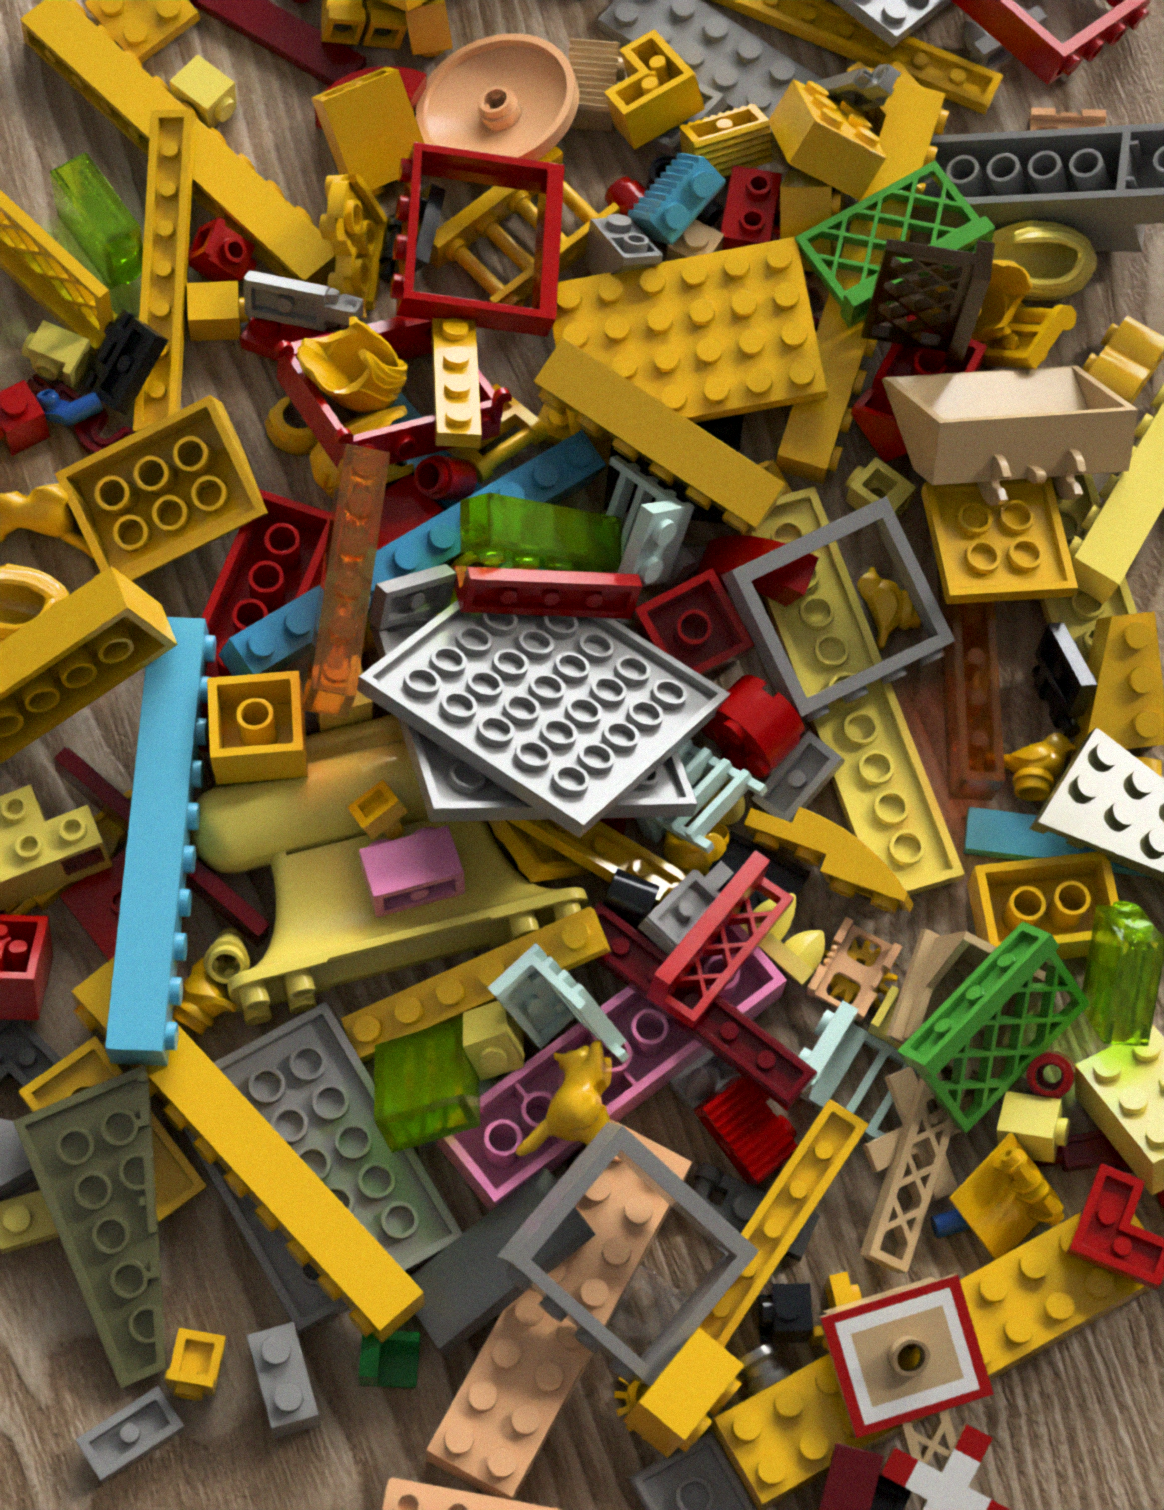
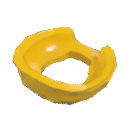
M288 396L283 397L270 409L265 421L267 435L275 446L286 453L298 456L310 454L318 440L309 426L306 428H294L285 422L283 415L292 401Z

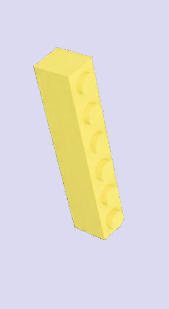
M1164 383L1150 403L1151 406L1156 408L1154 414L1151 416L1146 413L1135 429L1134 436L1139 438V440L1132 448L1129 471L1119 472L1118 476L1112 473L1109 475L1098 493V496L1104 499L1100 507L1093 504L1080 524V527L1086 530L1083 537L1079 538L1075 535L1068 545L1078 589L1105 604L1122 582L1164 507Z

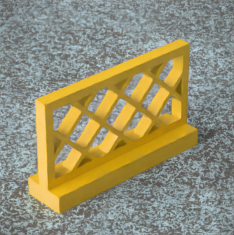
M0 190V268L64 328L89 339L92 354L96 355L107 335L104 333L105 328L110 321L114 322L118 316L112 310L109 290Z

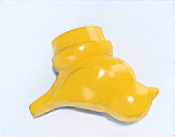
M870 567L868 572L858 579L857 590L866 601L877 627V648L883 651L888 636L897 627L902 630L919 628L921 620L907 591H901L899 586L889 579H882L876 573L875 568Z
M1052 733L1042 742L1030 744L1011 754L992 753L990 762L993 765L1007 768L1014 773L1012 784L1015 787V795L1018 798L1026 801H1043L1049 798L1051 789L1054 787V777L1060 774L1064 766V759L1070 753L1076 751V746L1071 744L1064 734Z
M204 957L200 958L192 966L191 975L183 984L181 1006H177L173 1012L175 1019L200 1035L204 1034L208 1026H213L214 1017L223 1012H235L237 1008L234 1002L228 1000L222 984L207 974L204 968Z

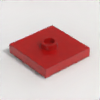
M126 849L111 859L112 867L84 877L59 895L61 902L107 961L115 956Z

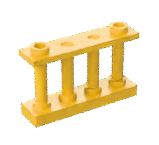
M555 146L537 161L563 164V152ZM565 181L563 203L585 225L568 238L561 232L559 274L585 255L590 219L607 218L610 214H619L620 207L613 202L598 214ZM493 186L437 229L429 261L437 269L448 261H457L491 295L489 302L522 307L525 300L532 296L534 259L499 224L511 213H519L536 230L537 207L530 200L538 192ZM488 237L522 273L505 286L468 249L469 245L478 238Z

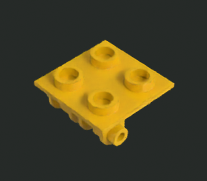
M1009 1133L948 1198L994 1260L1014 1250L1039 1222L1055 1226L1064 1218V1213L1062 1212L1064 1206L1059 1196L1013 1133Z

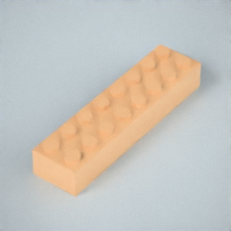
M610 1119V1123L622 1125V1124H620V1123H618V1122H616V1121ZM625 1127L678 1177L686 1182L692 1161ZM617 1156L576 1204V1207L596 1235L547 1274L606 1328L672 1208ZM532 1287L502 1311L426 1449V1461L492 1497L513 1501L593 1355V1352L588 1350L573 1336L578 1329L565 1318L560 1323L539 1306L543 1297Z

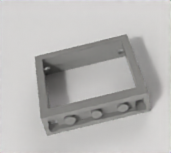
M887 496L721 575L776 693H781L794 707L799 716L805 717L806 722L829 713L830 709L827 704L842 697L846 704L869 693L866 685L879 678L884 685L906 675L907 672L904 666L913 661L919 660L920 665L923 666L944 656L945 653L942 647L955 641ZM874 522L929 638L810 697H806L752 581Z
M607 1122L497 1257L509 1267L505 1274L511 1278L515 1285L525 1292L532 1287L543 1297L539 1306L560 1323L566 1318L578 1329L573 1336L583 1346L594 1354L601 1349L609 1356L612 1361L608 1368L613 1373L619 1375L629 1385L636 1380L651 1387L759 1250L623 1125ZM616 1156L723 1253V1256L641 1357H638L531 1260Z

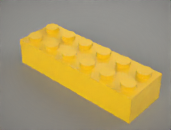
M562 337L533 381L540 391L538 397L545 405L561 415L568 409L577 415L574 421L577 422L580 428L599 439L602 433L613 439L611 445L615 451L634 463L638 457H641L650 463L648 467L650 474L670 487L675 481L688 488L685 492L688 499L707 511L711 505L723 511L722 521L743 535L747 529L754 533L758 532L785 491V483L564 337Z
M112 566L96 575L91 581L66 598L58 601L53 607L31 622L23 625L19 630L0 642V764L178 645L162 605Z

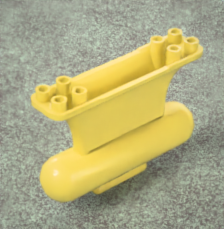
M393 714L306 735L308 777L221 784L202 793L195 802L200 804V822L198 830H191L190 845L195 846L196 856L202 863L220 874H241L271 866L276 896V917L269 948L264 957L254 967L232 976L227 983L229 1000L237 1005L236 1012L243 1013L246 1025H258L269 1021L272 1018L270 1006L288 1002L291 1013H304L317 1006L315 994L330 991L331 987L485 947L491 949L500 947L588 907L587 894L581 887L549 889L531 883L521 875L499 848L488 827L487 821L430 822L398 717ZM384 779L409 811L398 820L406 829V832L397 839L410 836L415 831L424 827L440 828L448 825L464 871L465 894L376 918L361 871L359 849L368 847L374 841L389 838L383 832L374 840H371L347 807Z

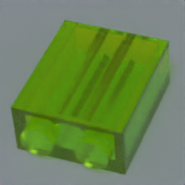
M84 152L49 171L58 217L110 290L120 284H128L136 280L142 273L143 242L140 225L88 153Z
M1116 901L1113 903V906H1096L1082 992L1090 1004L1083 1013L1103 1044L1149 1046L1164 964V938L1141 907L1126 901Z
M462 1018L375 1045L374 1122L392 1153L480 1127L479 1077L463 1048Z

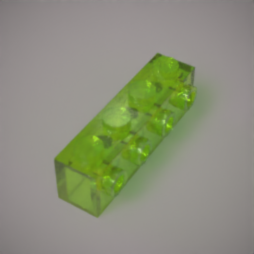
M486 493L460 500L461 553L479 556V562L499 564L509 561L512 562L515 569H537L544 567L545 570L585 572H611L618 570L622 561L620 517L495 493Z

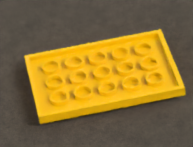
M795 237L666 261L658 266L613 275L608 272L558 282L556 320L552 326L555 346L564 337L693 423L828 398L799 246L795 241ZM566 409L572 436L583 429L574 421L577 415ZM583 430L591 443L612 439L604 433L597 439Z

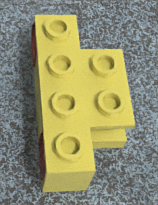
M31 784L0 796V911L16 903H21L24 900L44 894L113 866L88 805L46 821Z

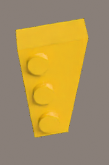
M1155 611L1115 615L1097 619L1087 664L1096 679V692L1091 698L1084 716L1079 717L1078 725L1081 730L1075 736L1074 741L1071 742V744L1076 746V751L1069 755L1076 754L1088 733L1096 727L1124 749L1164 745V689Z

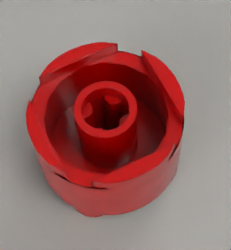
M743 675L727 690L730 695L716 710V716L700 730L724 752L721 755V759L729 760L732 766L740 771L744 768L751 774L764 778L797 747L803 738L800 735L805 731V727L797 711L781 693L778 692L772 697L762 689L767 684L765 681L753 675Z

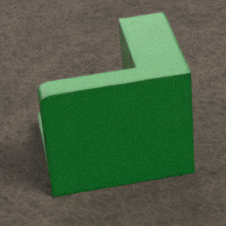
M395 1331L382 1343L373 1333L367 1337L362 1334L358 1374L359 1386L415 1389L418 1376L420 1333Z

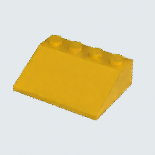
M212 395L54 473L61 488L68 495V504L100 572L102 573L112 566L132 582L268 514L241 441L223 403Z

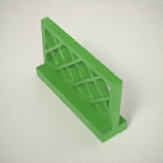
M936 160L801 233L795 237V241L798 243L802 256L841 306L840 316L850 328L865 319L879 266L869 264L872 249L884 251L886 241L875 238L878 223L903 228L900 241H905L908 229L932 234L929 246L971 253L974 252L977 240L992 242L995 227L986 215L979 218ZM932 177L942 190L940 199L915 194L917 185ZM890 199L908 203L905 218L880 213L882 204ZM912 205L938 209L935 224L910 219ZM942 210L959 213L966 221V224L957 229L939 225ZM854 219L873 222L870 237L845 232L847 223ZM819 238L838 241L835 257L816 253L810 243ZM842 243L866 247L865 262L839 258ZM897 257L902 263L912 261V259ZM950 265L942 266L946 270L957 268ZM837 268L862 273L860 283L845 291L835 278ZM927 271L916 273L921 278L931 275ZM901 278L892 281L895 285L906 283ZM893 300V301H890V302H886L885 304H887L888 306H890L891 304L895 303L896 301Z
M1024 921L1014 929L897 1050L903 1061L917 1070L956 1127L965 1133L1023 1075L1032 1060L1043 1054L1090 1004L1057 954L1056 950L1060 946L1052 934ZM1046 961L1045 982L1032 983L1033 974ZM1056 991H1066L1071 1001L1059 1013L1052 1014ZM1030 992H1043L1039 1014H1027ZM1017 993L1014 1015H1001L1002 1006ZM1038 1023L1036 1037L1028 1046H1022L1025 1024ZM1012 1024L1009 1045L995 1047L999 1025ZM986 1025L983 1046L981 1048H969L970 1039ZM994 1056H1007L1004 1071L997 1078H990ZM968 1057H981L977 1079H964ZM954 1058L951 1080L940 1081L936 1075ZM962 1089H975L973 1103L962 1113L959 1108Z

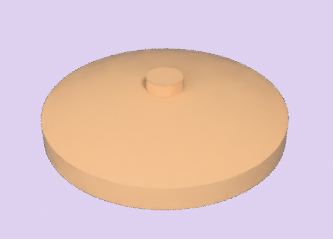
M519 33L489 36L458 49L434 69L426 80V89L417 103L416 120L423 140L427 144L538 160L554 148L570 128L578 108L579 87L570 62L561 50L552 43L536 36Z

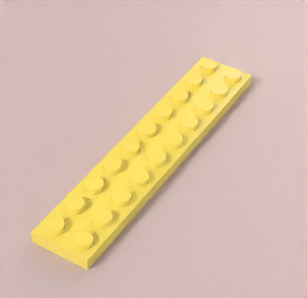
M815 486L781 495L758 532L754 533L747 529L744 535L767 538L787 544L829 524ZM836 541L811 552V554L819 557L803 597L785 607L761 594L775 632L806 697H810L882 661ZM879 678L866 685L869 693L845 704L842 697L828 703L830 712L810 721V725L814 735L845 760L844 764L833 775L831 781L851 834L865 843L884 861L896 875L909 896L963 880L964 870L891 682L883 685Z

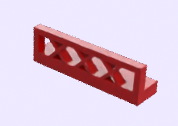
M469 566L453 567V570L457 573L454 589L460 611L465 613L631 619L642 589L639 574Z
M756 850L655 972L646 998L690 1028L696 1025L793 902L794 897L764 877L770 860ZM756 890L777 904L772 911L753 913L750 897ZM743 908V913L737 914ZM756 923H762L757 929ZM746 924L750 939L747 942L728 943L725 928L731 925ZM718 938L719 944L712 945ZM731 954H737L732 960ZM722 955L725 970L722 973L703 975L700 959L704 956ZM693 969L694 975H693V976H687V975L691 972V970ZM706 985H712L710 989L707 991ZM696 986L700 1001L691 1010L671 995L677 988Z

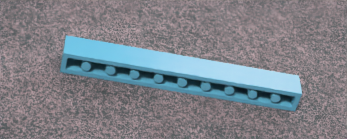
M167 617L178 645L148 664L145 668L105 1050L111 1064L168 1066L169 1050L176 1051L178 1046L179 1026L178 1022H172L173 1006H181L183 997V979L176 976L178 961H185L187 955V933H181L182 917H190L192 905L191 889H185L187 873H194L196 864V848L190 845L191 830L199 829L200 804L194 803L195 788H202L204 782V761L198 760L199 745L206 746L208 741V719L202 718L203 704H208L207 678H212L206 676L207 662L214 663L216 659V636L209 635L205 618Z

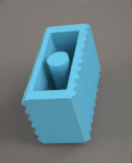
M677 153V159H671V166H666V172H660V178H655V184L650 185V191H644V197H639V203H634V209L628 210V216L654 242L673 245L725 185L726 180L705 157Z

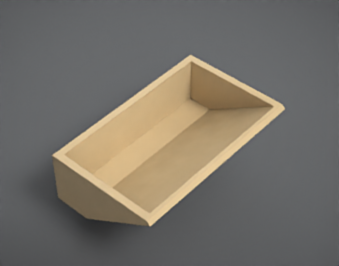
M1079 366L1036 368V370L1012 369L884 377L882 379L913 469L931 485L977 482L983 499L992 506L1004 505L1008 501L1004 488L1000 487V480L1028 479L1033 484L1045 483L1046 478L1051 477L1059 496L1064 500L1079 499L1083 495L1079 482L1076 483L1074 475L1129 471L1138 409Z

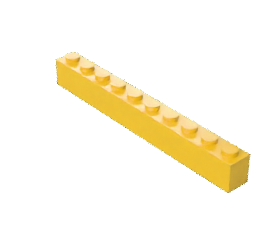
M44 0L20 18L24 43L147 156L149 152L151 110L193 109L188 103H180L174 98L168 86L161 78L150 76L143 69L139 59L131 51L127 50L124 52L115 44L114 38L104 26H96L87 18L84 9L75 0ZM193 109L196 115L192 198L214 218L220 217L225 220L224 225L254 244L253 254L277 276L326 286L329 274L335 272L336 262L330 240H323L320 230L313 225L309 214L300 206L294 207L284 198L283 192L272 180L265 181L256 173L251 161L241 153L237 155L227 146L221 133L213 127L208 129L199 120L197 113Z
M897 80L879 136V145L887 158L860 201L935 160L938 147L931 146L934 134L943 135L949 115V111L942 109L946 93ZM918 184L915 194L924 195L926 184ZM890 199L882 204L880 213L905 218L908 203ZM913 204L912 207L919 209L920 205ZM854 219L848 233L870 237L873 222ZM878 223L875 238L885 241L887 239L900 241L903 228ZM907 229L905 242H909L912 230ZM845 243L840 258L864 263L867 248ZM872 249L869 264L880 266L884 251ZM837 268L835 278L846 291L860 283L862 273ZM830 292L816 332L828 398L793 404L775 463L782 472L824 484L828 470L833 472L837 470L843 447L837 446L836 443L840 432L846 434L849 432L853 416L851 415L852 408L848 407L852 394L860 396L867 375V371L860 369L864 356L872 358L877 344V340L861 338L864 320L850 328L840 316L841 306Z
M115 956L71 991L77 1006L73 1010L75 1017L87 1031L91 1032L96 1028L105 1039ZM179 1026L177 1050H169L168 1066L148 1065L150 1098L156 1094L166 1105L162 1111L178 1131L185 1127L196 1138L192 1143L194 1148L208 1164L211 1165L214 1161H217L227 1172L223 1179L230 1189L239 1198H243L247 1194L257 1205L258 1208L254 1210V1213L260 1222L271 1233L278 1229L289 1242L285 1244V1247L295 1261L302 1267L309 1263L320 1275L316 1281L324 1293L334 1302L339 1298L345 1302L352 1310L348 1317L354 1326L365 1337L373 1333L381 1343L384 1342L425 1306L424 1292ZM129 1064L132 1069L142 1066Z

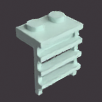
M618 455L611 456L609 464L618 470L620 475L602 528L595 523L588 524L586 532L622 558L617 573L639 574L642 587L668 582L695 506L690 502L682 503L675 498L677 493L672 489L664 490L657 485L659 480L654 476L646 477L640 472L641 467L636 463L629 464ZM636 483L638 487L618 541L616 538ZM654 496L656 500L655 502L651 503L652 498Z
M689 739L677 751L698 803L694 815L728 779L732 781L688 828L685 825L692 817L636 818V821L643 836L655 843L668 830L709 854L713 850L714 845L710 840L704 838L705 835L748 790L760 796H763L768 790L765 784L752 778L749 771L744 768L741 771L734 768L729 760L725 758L720 760L714 757L711 750L705 747L701 750L694 746L692 740Z
M536 943L487 987L530 1040L540 1049L573 1018H576L598 1040H601L603 1045L622 1063L630 1057L621 1047L627 1040L580 983L577 984L565 969L562 970L551 956L548 957Z
M843 1000L835 1013L827 1009L814 1031V1034L820 1037L814 1049L811 1051L804 1047L799 1055V1058L817 1071L816 1078L800 1097L815 1106L814 1109L821 1112L829 1098H832L865 1043L879 1053L846 1107L848 1111L855 1114L888 1057L903 1065L902 1069L910 1065L903 1061L897 1052L898 1049L853 1024L859 1009ZM888 1091L862 1136L869 1141L885 1134L878 1130L894 1102L890 1091Z

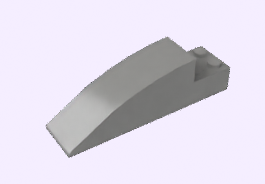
M1164 123L940 135L933 137L931 146L938 147L935 157L936 162L979 218L986 215L994 225L995 231L1011 224L1029 220L1055 222L1072 227L1084 234L1090 240L1094 251L1142 252L1145 224L1164 223ZM932 177L921 182L926 184L925 196L940 199L942 190ZM920 206L919 209L912 207L910 219L935 224L938 209ZM942 210L939 225L957 229L966 224V221L959 213Z

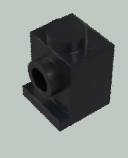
M810 1283L772 1284L768 1295H758L760 1344L808 1342L813 1331Z

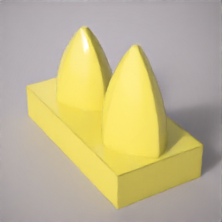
M789 893L794 897L792 904L759 944V948L770 960L805 989L822 960L825 950V937L822 930H809L792 936L784 944L781 942V939L790 928L796 908V895ZM769 899L756 907L753 913L772 911L777 904ZM756 923V928L758 929L762 923ZM741 925L742 928L748 933L747 925Z

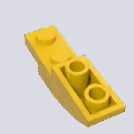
M800 806L792 822L750 808L744 825L751 836L754 837L752 840L754 843L771 851H778L779 846L795 852L794 857L812 866H819L820 861H822L823 864L820 872L826 882L830 883L828 888L837 894L848 898H853L855 893L871 898V905L889 913H896L897 908L911 912L913 903L896 875L875 852L843 827Z

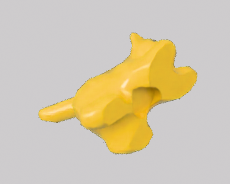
M59 483L36 487L32 489L28 496L22 495L18 491L0 493V543L5 541L8 534L18 528L29 529L47 536L58 537L94 559L85 538L74 531L75 516L68 504V495Z
M594 1040L590 1048L582 1046L577 1050H570L563 1054L556 1052L553 1054L554 1059L559 1062V1069L564 1072V1081L550 1102L546 1119L541 1121L516 1148L515 1153L518 1156H524L536 1151L550 1136L565 1141H580L589 1145L604 1125L610 1122L606 1106L602 1104L601 1095L611 1083L612 1062L610 1058L604 1057L601 1040Z

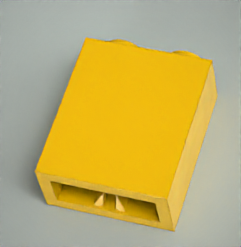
M386 66L311 97L339 174H358L365 181L373 196L385 190L383 185L398 179L401 158L408 159L414 142L425 143L398 69Z

